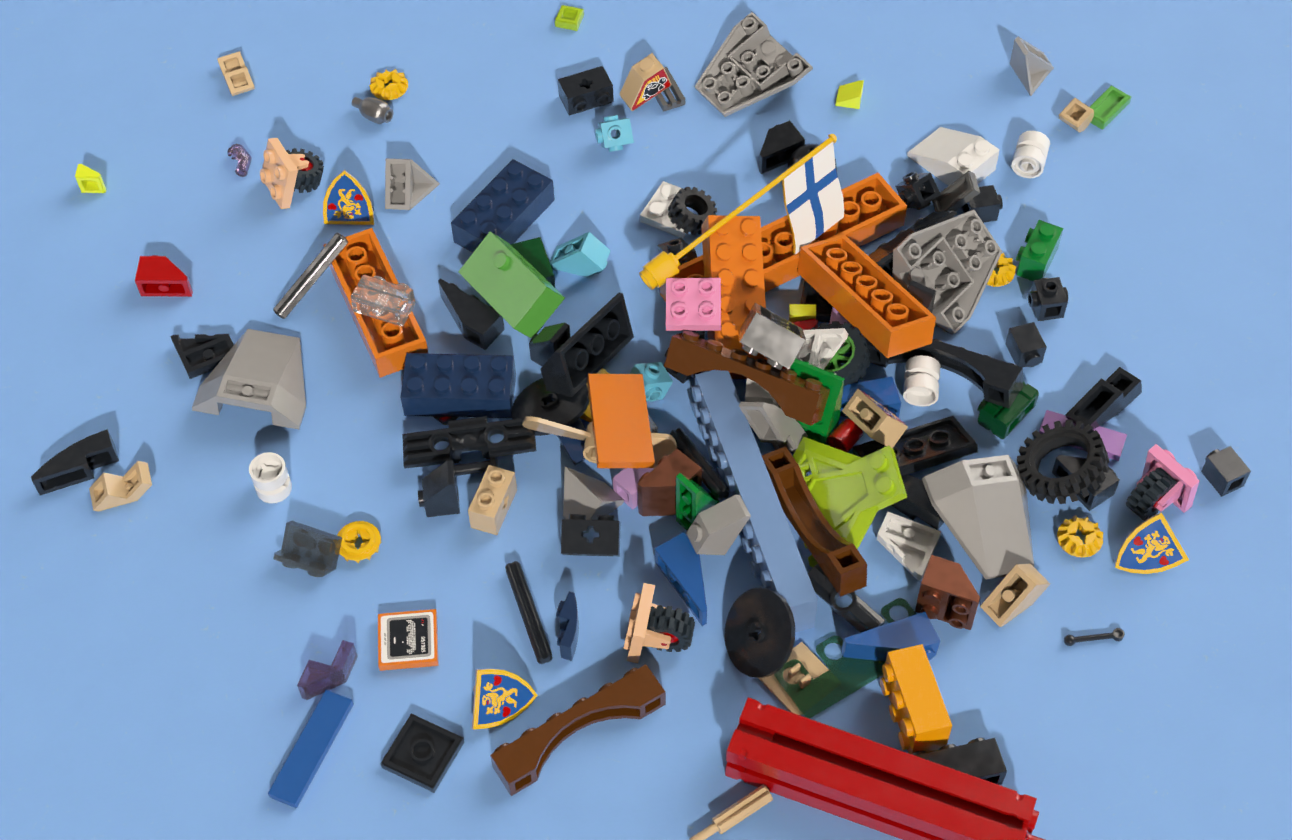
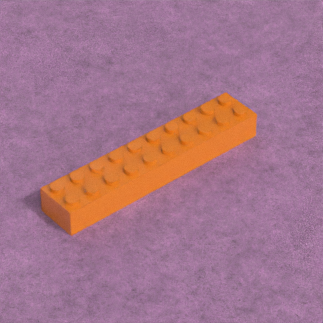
M879 173L873 174L841 190L844 201V217L810 244L845 234L858 247L865 245L904 226L907 205ZM787 215L761 227L765 292L800 276L798 274L800 251L797 254H793V234ZM703 255L678 266L679 273L673 278H704ZM666 283L660 287V295L665 302Z

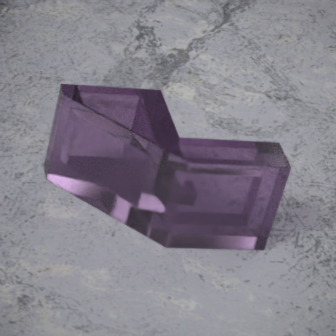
M342 640L331 666L308 660L297 684L302 699L309 700L324 693L325 690L333 689L347 682L358 657L354 643Z

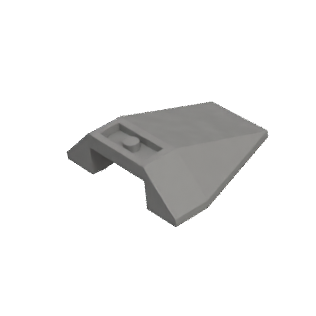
M751 12L733 27L694 87L726 117L795 85L813 67L798 53L790 54L770 35L767 25Z
M971 210L909 234L893 250L892 276L906 290L912 280L935 290L936 295L932 314L936 316L935 325L950 334H955L971 318L1002 250L976 211Z
M247 329L199 386L192 411L219 415L223 404L271 412L273 425L299 430L306 410L300 338Z
M1009 455L962 460L922 478L932 506L985 579L1004 577L1016 564H1031L1034 567L1027 491L1017 465Z

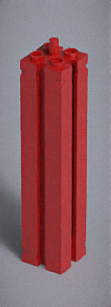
M749 697L726 751V761L728 762L726 764L725 776L736 780L741 779L744 783L755 787L764 785L774 794L902 840H1045L1031 835L1039 816V811L1034 810L1037 800L1035 797L1026 794L1020 795L1015 790L775 706L763 705L760 701Z

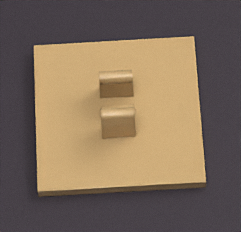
M800 642L792 649L789 659L777 673L769 677L758 678L789 712L800 716L841 685L838 678L803 642Z

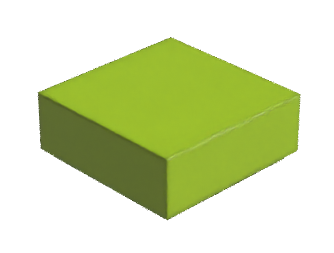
M561 5L555 19V27L578 31L584 17V9Z

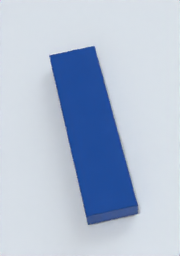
M325 690L269 790L268 795L270 798L294 808L298 807L354 705L352 699Z

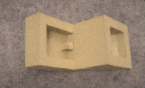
M137 461L124 476L103 473L89 488L93 511L99 512L138 501L152 486L148 463Z

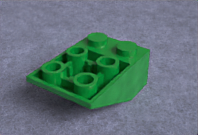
M795 358L790 370L795 371L797 376L803 379H816L822 383V386L830 389L824 413L819 422L810 426L796 420L808 435L807 438L828 445V437L839 425L845 378L838 376L834 372H828L815 367L807 361Z

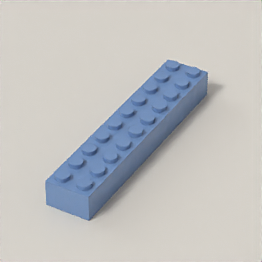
M711 370L695 374V386H692L694 402L691 403L695 418H700V432L703 440L708 439L709 457L712 462L716 461L718 466L716 472L729 488V496L725 499L734 495H740L751 515L742 529L744 536L742 537V545L745 553L751 554L753 575L755 578L759 577L762 584L760 588L774 590L787 601L793 613L795 633L814 628L818 599L749 422L739 407L740 399L729 371Z

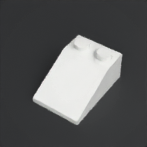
M940 127L907 152V156L949 186L967 171L975 173L977 183L979 184L996 170L1000 150L981 136Z

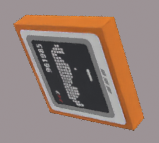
M436 609L378 614V667L380 671L439 666Z

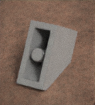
M734 495L700 512L686 533L696 554L725 555L751 515L741 496Z

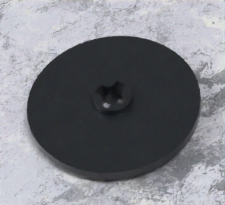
M541 378L527 386L517 396L512 406V419L538 417L571 426L584 414L589 405L588 387L585 384L573 397L546 391L544 380ZM535 431V436L549 435V433Z
M767 588L750 589L736 599L728 613L725 624L727 653L734 666L741 673L749 677L764 678L777 673L789 659L794 646L795 621L793 613L787 601L776 591Z

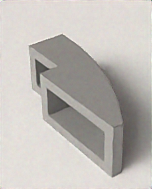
M740 402L739 404L741 411L760 441L772 443L775 450L786 446L789 452H795L802 438H807L808 436L795 419L786 416L781 408L773 404L764 402Z

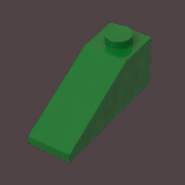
M679 473L676 476V521L688 531L700 512L720 502L712 493H707L701 486Z

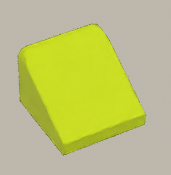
M864 80L839 86L835 106L860 109Z
M78 164L75 178L81 193H106L107 190L101 174L83 164Z
M789 304L788 321L791 323L816 319V305Z

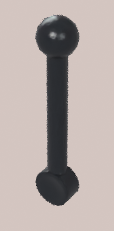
M1116 628L1112 633L1077 637L1066 635L1064 643L1067 646H1072L1077 642L1111 638L1115 641H1121L1125 633L1122 629Z

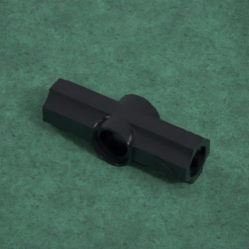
M819 564L815 565L808 572L815 593L832 607L836 614L842 616L860 633L882 626L885 623V620L861 600L855 592L846 594L852 599L848 607L842 608L837 606L836 599L840 595Z

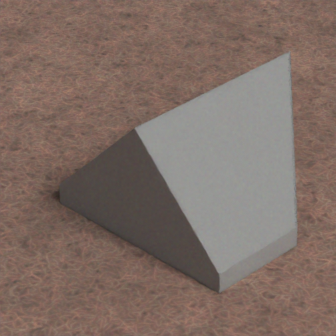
M1020 37L1014 40L1010 65L1029 95L1032 96L1054 67L1044 52Z
M386 158L385 209L411 210L440 183L412 159Z
M565 467L564 519H569V514L586 515V520H597V515H609L624 503V500L605 482Z

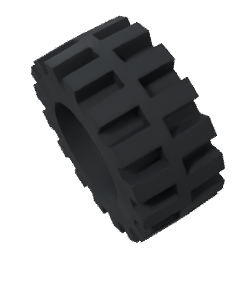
M690 187L682 188L670 203L668 216L672 218V224H677L676 228L678 230L681 228L684 230L683 233L688 234V232H691V235H696L697 233L700 235L702 234L701 226L707 216L716 215L717 213L715 201H711L712 197L710 195L706 196L705 191H698L696 187H693L692 190ZM687 207L695 210L698 213V215L690 212L687 209Z

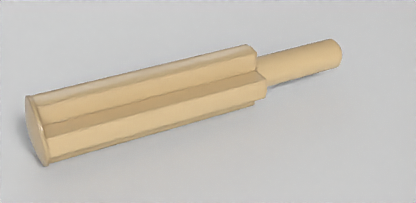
M761 785L713 817L711 825L689 840H706L716 832L723 834L773 801L770 791L766 786Z

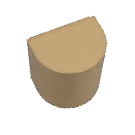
M1074 98L1059 114V119L1080 133L1091 123L1094 117V110Z

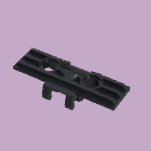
M484 416L448 421L449 428L402 434L404 469L439 465L449 460H453V464L459 463L462 452L478 450L482 451L483 458L490 460L454 465L455 475L486 472L488 465L498 467L497 457L537 451L535 431L522 425L524 418L488 423L487 417ZM494 434L504 436L502 441L498 443L490 442V437ZM440 441L449 443L448 447L444 450H436L434 448Z

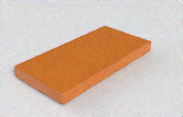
M588 374L587 383L597 468H654L655 460L643 374Z

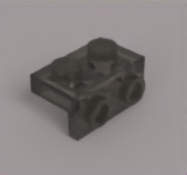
M290 521L286 523L282 548L274 553L273 559L282 562V565L285 567L300 568L306 570L311 576L323 577L334 571L337 567L342 537Z

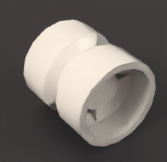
M1026 131L1019 136L1011 165L1017 175L1024 178H1036L1043 173L1050 147L1049 138L1045 134L1038 131Z
M923 355L908 359L905 365L903 398L906 402L914 406L924 407L935 404L938 401V380L941 367L939 361Z
M267 452L257 455L251 461L249 474L258 497L266 503H278L286 499L292 490V483L283 458L276 453Z

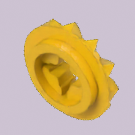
M385 69L384 73L377 72L376 77L371 78L369 86L371 93L376 98L394 100L405 94L408 89V80L405 78L404 73H398L396 69L391 72Z
M1002 253L996 264L999 271L996 274L993 270L987 283L988 286H1004L1009 284L1015 277L1016 266L1013 265L1012 258H1006L1005 254Z
M1075 515L1072 519H1065L1059 526L1057 540L1061 548L1068 554L1085 558L1093 556L1101 549L1103 532L1098 528V523L1089 521L1088 516L1083 519ZM1077 529H1079V531H1081L1083 535H1086L1084 544L1079 536H1075Z
M355 521L345 525L338 532L335 540L338 554L343 556L346 561L354 560L357 563L363 559L370 560L374 553H378L380 543H382L378 529L373 524L365 521ZM360 534L364 543H361V547L357 549L354 543H356Z

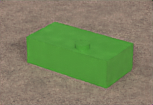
M492 232L487 234L458 271L513 329L529 338L538 333L565 299L507 241Z

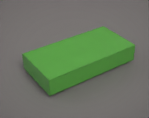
M1111 85L1090 106L1094 110L1091 124L1103 130L1130 103L1131 96Z

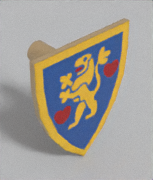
M346 170L342 171L334 178L327 189L323 201L324 224L374 225L372 203L366 190L355 177Z
M1162 512L1138 525L1127 536L1118 552L1115 568L1130 573L1150 574L1174 568L1189 559Z
M476 669L475 686L473 688L472 729L500 726L516 718L528 708L538 695L529 683L514 673L503 669Z

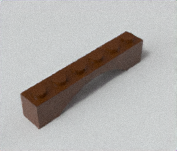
M684 330L672 336L664 367L687 376L709 370L737 373L751 379L764 388L779 404L786 416L810 426L822 419L830 389L822 386L820 381L811 378L803 379L790 369L783 368L780 370L767 363V360H755L748 357V354L742 350L727 349L719 341L699 338V334L694 331Z
M786 446L762 455L783 512L840 597L866 587V561L855 545L842 538L825 519L808 489L798 463Z
M646 664L640 668H632L618 681L603 685L596 694L589 698L584 697L577 700L572 708L563 713L553 714L541 726L527 729L517 740L497 747L494 753L490 755L492 767L509 794L513 796L538 781L542 768L551 753L576 731L593 723L609 719H642L666 705V691Z

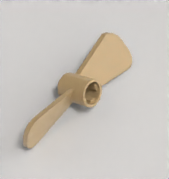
M538 417L524 418L522 425L530 430L585 441L583 449L584 458L592 463H597L592 422L588 424L587 431H583ZM651 433L655 460L654 468L657 467L663 456L670 455L677 449L676 440L669 434Z

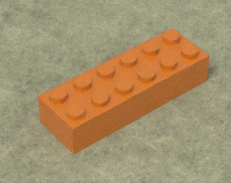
M708 215L701 226L702 234L726 216ZM735 216L702 241L704 278H721V331H707L708 340L719 341L723 343V347L730 350H742L748 354V357L755 360H767L766 356L759 352L757 356H754L742 349L743 345L739 340V330L754 303L766 308L760 216ZM729 371L731 379H747L743 375Z
M370 228L345 237L348 240V244L329 267L376 371L381 378L403 370L406 353H429L426 339L373 229Z
M845 234L800 247L798 274L847 321L858 328L860 333L886 358L932 344L936 316Z

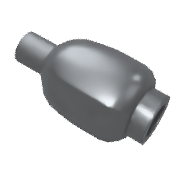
M355 97L352 100V106L358 108L363 117L374 123H389L393 118V110L384 101L372 97H367L363 100Z

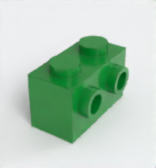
M1038 220L1035 228L1029 229L1025 238L1027 245L1026 247H1020L1016 257V261H1019L1017 276L1031 281L1045 277L1059 247L1063 228Z

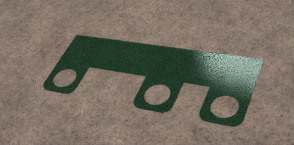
M898 598L881 609V614L888 623L895 622L890 617L889 611L896 605L906 608L908 617L917 614L903 598ZM832 636L816 646L817 654L830 670L815 679L811 677V682L804 688H801L799 683L789 684L783 678L784 670L795 666L797 663L801 665V673L804 675L808 674V671L799 660H790L774 675L803 715L810 719L882 676V665L886 662L846 658L843 656L837 660L829 659L824 653L825 647L830 643L839 644L841 647L843 645L841 637Z

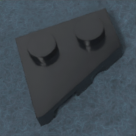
M195 334V338L180 339L179 335L170 336L189 379L214 370L234 346L229 334H215L213 336Z

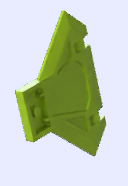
M803 437L793 455V458L800 467L808 489L825 519L842 538L853 543L857 549L876 513L887 506L907 498L895 452L889 445L861 458ZM813 555L808 557L810 567L813 568L818 564Z

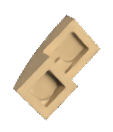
M240 51L217 58L232 96L255 89Z

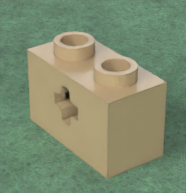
M488 465L468 509L471 528L498 535L517 492L515 472Z

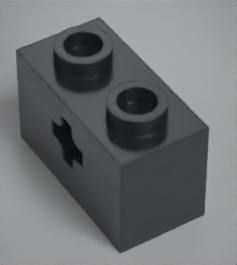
M603 66L558 79L559 98L569 116L614 102L613 84Z
M569 514V519H562L561 554L620 557L621 522L614 521L613 515H597V520H586V515ZM589 528H593L596 533H599V537H595L593 543H589V540L583 537L584 533L589 532Z

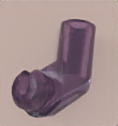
M233 144L228 148L227 154L229 157L232 156V160L237 159L238 161L235 173L238 176L245 177L248 174L252 157L242 145Z

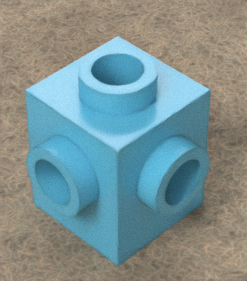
M618 115L603 117L604 122L598 123L599 128L595 129L597 143H601L603 148H608L609 152L623 150V145L634 143L630 118L618 119ZM615 129L616 135L612 138L611 131Z
M662 362L635 364L630 374H643L646 401L663 400L673 383Z

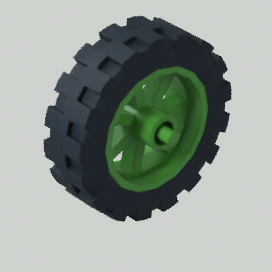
M832 321V324H827L826 322L819 324L820 327L816 329L845 328L848 333V338L842 344L845 346L836 352L824 370L834 372L838 376L845 378L844 386L858 383V379L865 376V370L870 365V353L865 337L861 335L858 328H852L851 324L846 322L840 324L839 321ZM852 350L851 357L842 356Z

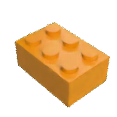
M923 644L888 652L886 663L882 665L883 678H880V687L883 695H888L891 703L889 705V712L894 723L897 722L900 728L898 737L902 749H907L909 754L917 751H926L927 753L938 751L941 747L947 745L952 723Z

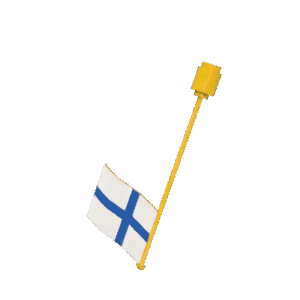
M829 134L827 140L679 253L674 255L671 252L667 254L662 251L642 267L643 270L639 272L643 282L651 290L655 287L660 288L666 283V278H673L679 273L678 266H680L678 260L781 181L784 205L793 234V254H797L800 251V247L810 244L844 217L843 194L835 168L834 143L837 141L836 135Z

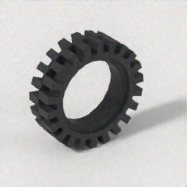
M1066 420L1064 427H1062L1060 421L1054 422L1055 428L1050 429L1048 424L1042 426L1044 433L1040 434L1038 430H1035L1032 433L1034 440L1027 437L1024 441L1026 447H1020L1019 453L1021 456H1017L1018 471L1029 493L1032 496L1036 495L1038 500L1043 501L1046 498L1048 503L1054 504L1057 497L1059 504H1066V497L1070 496L1071 501L1075 502L1078 501L1076 494L1081 492L1085 498L1090 495L1088 487L1095 491L1099 487L1097 480L1101 482L1105 480L1104 472L1108 473L1109 457L1102 438L1097 430L1094 431L1093 427L1089 424L1085 427L1081 421H1077L1074 426L1072 420ZM1072 445L1081 447L1088 452L1084 465L1068 476L1049 478L1043 476L1038 471L1041 460L1057 448Z

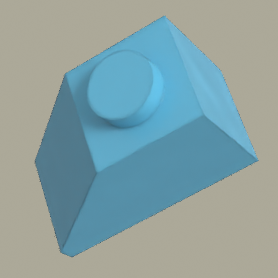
M587 232L557 246L550 260V265L555 270L587 277L594 273H600L605 269L611 250L593 234Z

